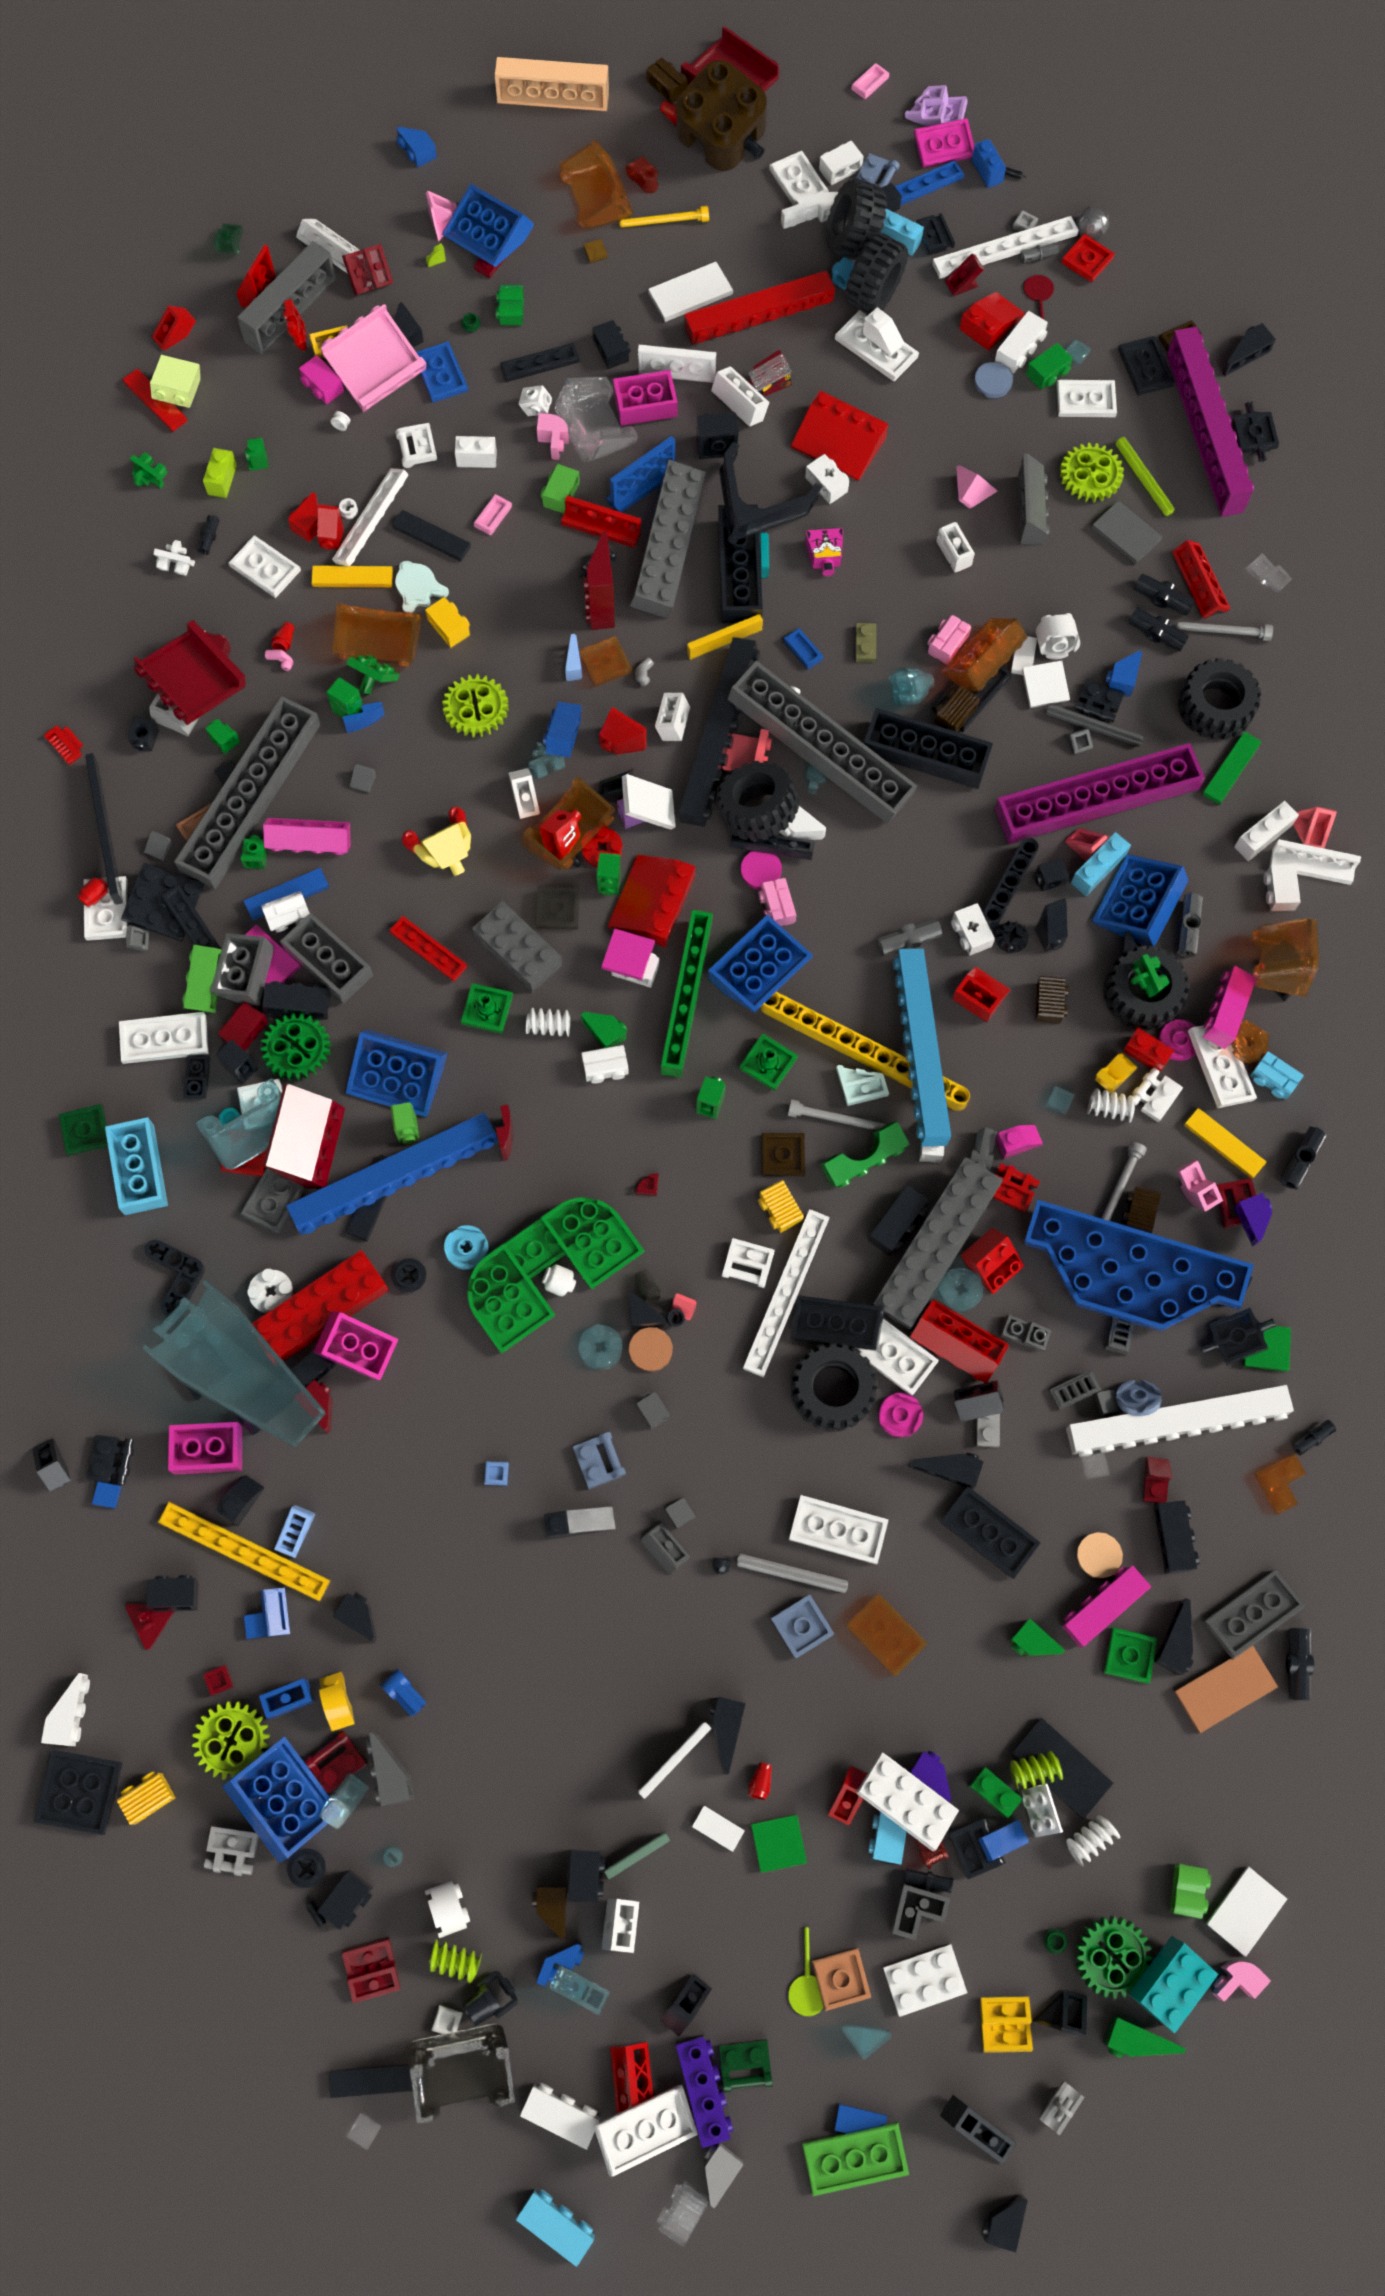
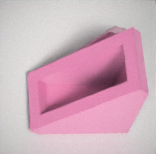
M427 191L425 194L428 213L439 242L457 205L455 202Z
M961 465L956 466L959 501L969 509L998 492L978 474Z

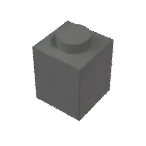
M647 1392L638 1398L639 1402L636 1403L637 1409L650 1429L655 1428L670 1418V1413L656 1392L652 1394Z

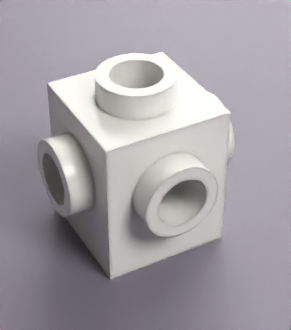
M543 385L526 387L522 390L519 405L527 416H538L539 413L548 414L552 397Z

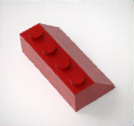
M935 1299L932 1300L910 1336L917 1344L925 1346L938 1357L948 1360L956 1368L966 1371L973 1378L984 1383L989 1381L1009 1347V1344Z

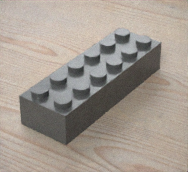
M312 241L290 262L283 272L278 274L271 284L265 287L258 297L253 299L252 303L245 310L240 312L237 319L244 343L260 354H263L288 328L283 314V310H285L284 301L292 299L301 315L336 279L329 251Z

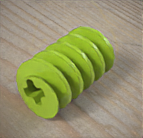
M1052 1751L1046 1753V1758L1040 1753L1037 1756V1760L1034 1756H1029L1028 1762L1025 1758H1020L1019 1765L1015 1760H1012L1010 1763L1011 1778L1017 1791L1019 1783L1024 1789H1027V1781H1030L1032 1786L1036 1787V1779H1039L1042 1785H1044L1045 1777L1047 1776L1051 1782H1054L1055 1774H1057L1060 1780H1063L1059 1760Z
M436 1939L429 1959L430 1971L434 1972L439 1966L441 1975L449 1969V1977L452 1978L458 1972V1980H462L467 1975V1982L471 1983L476 1977L482 1953L478 1959L475 1958L474 1950L471 1951L469 1956H466V1948L463 1947L460 1953H457L456 1945H453L449 1951L447 1942H444L442 1947L439 1948L438 1939Z

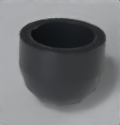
M673 1309L668 1312L666 1321L671 1327H679L684 1323L685 1315L681 1310ZM674 1313H676L678 1315L673 1324L671 1321L674 1316Z
M714 1557L712 1568L715 1573L724 1575L729 1572L732 1561Z

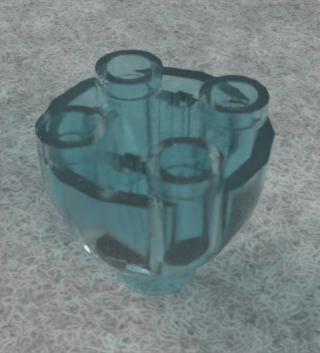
M913 667L899 668L894 673H891L889 677L894 694V703L905 708L922 702L930 689L934 687V678L930 673H925Z

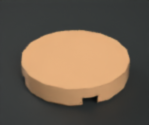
M1097 1532L1089 1534L1077 1547L1076 1559L1082 1571L1092 1578L1103 1579L1110 1577L1119 1570L1122 1564L1123 1553L1120 1544L1115 1538L1106 1533Z

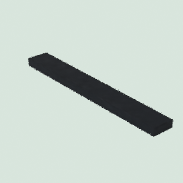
M90 753L86 754L85 758L108 888L114 904L118 905L123 903L100 771L94 754Z

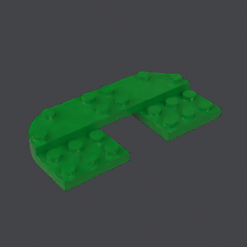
M573 1198L552 1209L528 1228L488 1254L477 1264L468 1283V1304L473 1316L502 1354L555 1316L553 1310L531 1281L537 1274L566 1255L592 1290L645 1251L619 1214L611 1206L598 1199Z

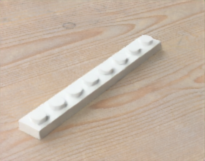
M1069 216L934 258L932 265L940 279L950 276L971 253L977 256L982 265L1020 254L1021 250L1032 249L1037 245L1042 247L1078 235L1079 230L1072 217Z
M809 1209L743 1367L744 1370L764 1378L830 1217Z

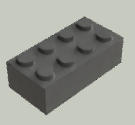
M503 901L472 928L474 938L531 993L562 966L561 955Z
M312 913L306 916L280 941L283 949L321 985L330 988V993L342 1004L348 1001L373 977L371 967Z

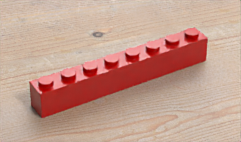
M826 270L684 314V327L692 345L703 343L712 338L722 337L725 334L738 332L767 321H774L780 317L793 315L794 313L809 310L822 304H828L834 301L835 287Z

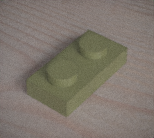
M856 623V662L876 663V623Z

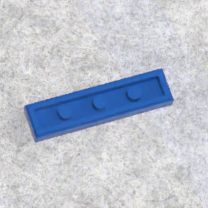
M954 160L896 185L895 188L902 196L900 206L963 179L964 172Z
M318 868L244 900V903L254 921L265 916L261 907L263 904L301 891L305 899L330 887L321 868Z

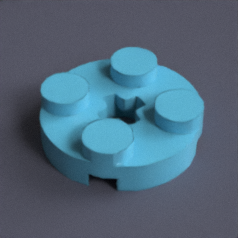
M464 1225L448 1234L444 1243V1251L448 1261L453 1266L462 1270H470L475 1268L488 1255L489 1246L485 1235L478 1228ZM466 1242H469L470 1247H473L468 1253H464V1250L460 1249L461 1245L465 1246Z

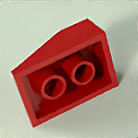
M265 244L247 272L242 284L237 289V297L241 307L247 308L253 299L258 297L265 287L276 279L269 248Z
M995 292L975 302L962 314L960 330L989 351L1025 316V313Z

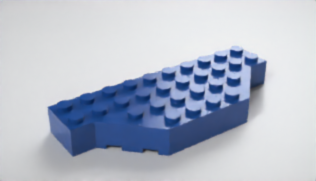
M1037 1200L1024 1243L1026 1246L1046 1252L1075 1306L1159 1332L1216 1303L1239 1310L1242 1307L1254 1264L1041 1200Z

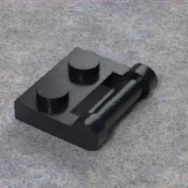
M987 1817L948 1833L967 1880L1006 1864L1003 1856L986 1863L974 1831L978 1829L982 1837L991 1833Z

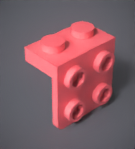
M761 729L759 738L732 734L734 737L733 746L727 750L728 763L726 766H722V770L732 772L736 767L739 769L745 763L752 764L753 761H759L760 763L768 761V757L765 756L766 750L770 751L772 739L769 738V730Z

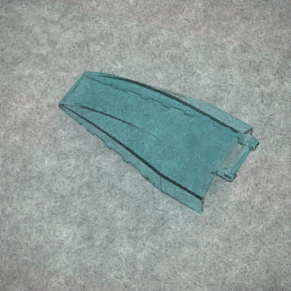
M205 1280L202 1284L206 1291L199 1304L195 1306L183 1297L179 1301L181 1304L160 1326L157 1325L153 1329L165 1341L152 1350L146 1345L142 1349L183 1385L296 1448L323 1418L326 1412L260 1335L242 1311ZM186 1310H189L191 1313L169 1335L167 1333L168 1329Z

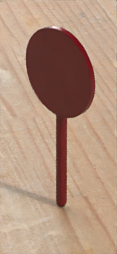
M1034 275L1025 281L1024 292L1028 298L1039 301L1040 318L1044 320L1042 301L1048 300L1053 295L1054 285L1048 277Z

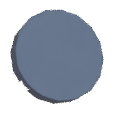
M998 362L983 364L978 368L974 378V385L980 394L982 392L988 398L997 399L1005 396L1013 384V375L1010 369Z
M1130 1380L1123 1383L1117 1389L1116 1402L1118 1407L1125 1413L1135 1416H1146L1160 1408L1161 1392L1153 1383L1141 1380V1382Z

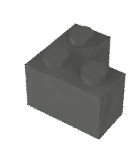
M901 1884L889 1932L916 1940L921 1916L945 1923L951 1898Z

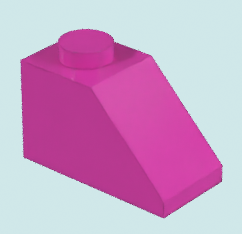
M1018 1125L998 1133L995 1140L1003 1159L1043 1145L1035 1125Z

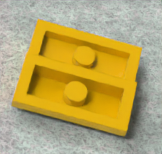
M1029 1997L981 1998L983 2053L1032 2052L1030 2026L1032 2021Z

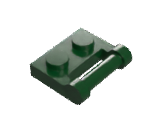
M767 2039L719 2045L724 2093L732 2092L731 2089L765 2085V2088L773 2087ZM763 2067L764 2075L730 2079L729 2071Z

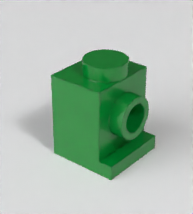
M263 438L247 440L248 448H245V455L249 470L269 468Z
M219 719L211 721L208 727L205 728L211 741L223 754H226L240 743L237 733L227 723L223 725Z
M257 835L250 836V839L244 838L241 856L244 868L265 869L267 848H264V839Z

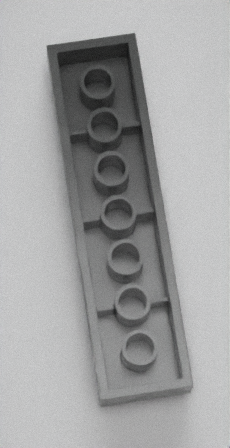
M668 460L663 471L630 607L668 619L674 606L706 475L705 471Z
M965 1157L873 1305L884 1307L885 1316L910 1331L997 1192L1003 1179Z

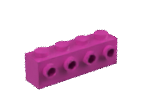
M267 818L263 824L264 848L271 849L272 851L286 849L296 853L312 851L316 854L333 852V854L342 855L347 853L351 846L350 822Z
M1234 966L1229 972L1225 971L1220 978L1221 986L1214 995L1216 1000L1209 1009L1210 1017H1208L1203 1026L1205 1028L1203 1034L1205 1039L1223 1049H1226L1236 1039L1256 981L1255 976L1237 966Z
M1133 1565L1128 1568L1125 1566L1121 1567L1114 1574L1116 1578L1111 1583L1107 1580L1097 1589L1100 1593L1094 1598L1091 1595L1080 1604L1083 1608L1077 1613L1073 1610L1064 1618L1066 1623L1061 1627L1079 1648L1087 1645L1151 1588V1585Z

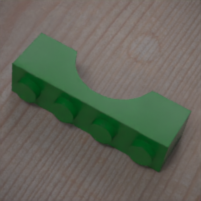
M893 1121L874 1131L872 1149L865 1157L859 1160H852L843 1153H836L819 1163L830 1185L842 1188L850 1183L849 1179L854 1176L861 1177L869 1172L868 1168L875 1165L878 1167L887 1162L886 1158L892 1154L897 1156L904 1152V1147L909 1145V1142L899 1123Z

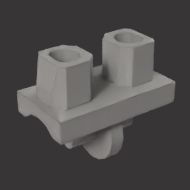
M1062 2081L1038 2119L1060 2135L1085 2097L1065 2081Z

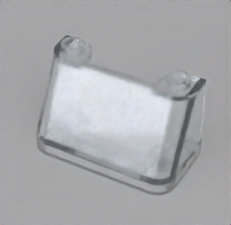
M607 377L567 378L555 403L556 412L566 422L568 435L583 462H593L629 448L638 439L634 428L626 426L622 430L608 403L613 394V389Z

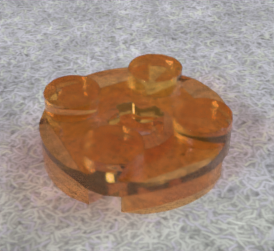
M1243 1020L1236 1039L1231 1043L1234 1050L1232 1051L1233 1055L1238 1060L1247 1064L1261 1060L1268 1052V1033L1261 1030L1257 1025ZM1245 1039H1247L1250 1042V1046L1247 1045V1041Z

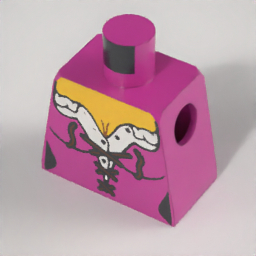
M843 528L807 530L805 546L812 567L815 569L822 568L824 576L833 575L834 567L841 565Z

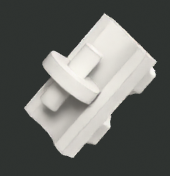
M175 540L172 545H166V550L171 552L159 549L154 550V555L157 557L156 568L169 571L170 563L174 562L176 563L174 572L186 576L189 567H194V560H190L188 556L180 555V553H187V549L182 547L181 541Z

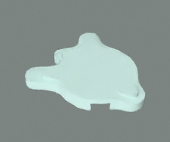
M403 561L399 565L400 570L396 575L395 583L396 589L404 601L402 608L405 614L413 613L418 606L428 607L431 604V596L446 598L449 595L448 588L435 580L434 574L427 566L410 561Z

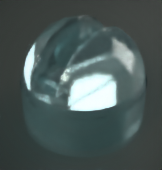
M397 1847L388 1848L383 1856L385 1864L389 1867L400 1865L403 1860L402 1851ZM389 1852L398 1859L396 1863L387 1855Z

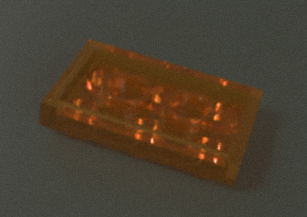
M879 1593L846 1625L894 1677L928 1644Z

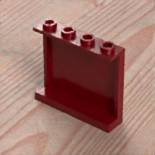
M725 26L722 27V37L693 64L690 65L685 61L681 65V73L686 76L687 84L689 85L708 63L715 60H724L731 63L761 87L764 92L779 79L780 67L776 61L767 57L762 51L750 45L749 42L743 40Z
M194 620L187 623V631L143 660L140 661L136 656L134 657L135 673L147 681L150 690L156 691L160 695L165 706L169 705L178 720H182L186 725H189L246 687L245 675Z

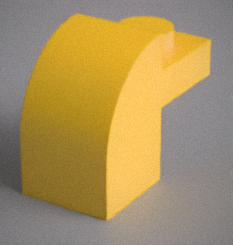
M1121 1053L1107 1067L1102 1068L1096 1074L1095 1080L1111 1094L1138 1067Z
M342 1672L320 1678V1698L331 1730L335 1731L355 1724Z

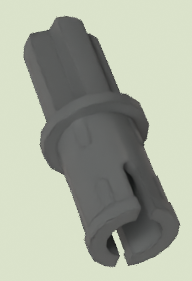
M1057 243L1042 247L1037 245L1032 249L1021 250L1022 263L1033 260L1041 261L1043 257L1058 254Z

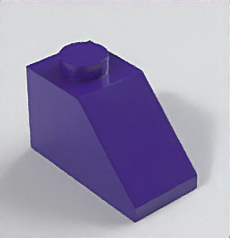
M1263 1193L1240 1201L1234 1207L1252 1247L1262 1241L1273 1213L1271 1202L1268 1198H1265Z
M930 1750L928 1753L921 1752L909 1773L950 1802L951 1795L945 1768L939 1762L941 1758Z

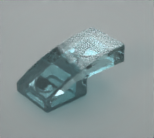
M347 1774L336 1794L329 1797L319 1817L335 1829H339L354 1811L369 1787L354 1775Z

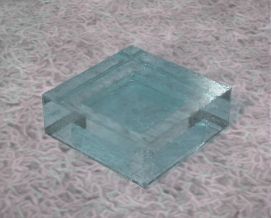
M1075 339L1066 351L1073 357L1072 362L1080 366L1090 354L1091 349Z
M1055 1086L1046 1107L1066 1115L1075 1094Z

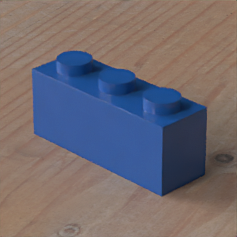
M558 702L556 709H552L551 721H548L547 733H544L543 745H546V754L571 757L581 724L582 705Z

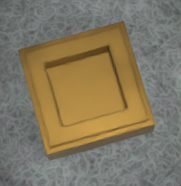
M601 239L583 244L590 263L608 258Z

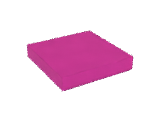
M614 929L602 963V969L642 981L655 940Z

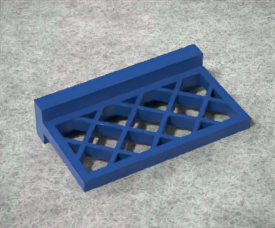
M670 436L610 479V495L607 497V503L615 511L623 513L660 487L663 471L668 460L675 461V439Z

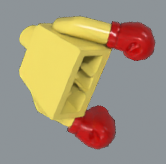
M455 806L451 807L448 812L450 826L421 841L414 831L407 830L403 833L401 840L404 847L416 854L423 862L433 868L439 867L444 869L449 866L453 875L457 876L465 871L460 860L468 856L467 852L470 850L471 834L467 827L465 812L460 807Z

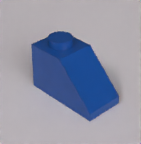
M1137 651L1114 664L1112 671L1108 670L1105 681L1109 683L1108 687L1124 692V695L1131 696L1137 679L1142 651Z

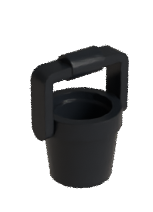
M494 1971L476 1985L477 1992L462 2007L472 2023L478 2026L494 2015L497 2019L502 2017L518 2004V1999L514 1993L515 1988L507 1978H503L499 1971ZM496 1978L499 1980V1985L506 1995L512 1999L502 2008H500L498 2002L487 1988V1985Z

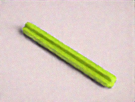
M1125 437L1117 439L1115 445L1165 516L1171 515L1174 511L1173 505Z

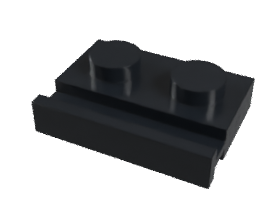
M939 213V216L932 215L916 220L917 224L924 227L922 241L929 255L944 251L948 247L954 248L955 241L942 213Z

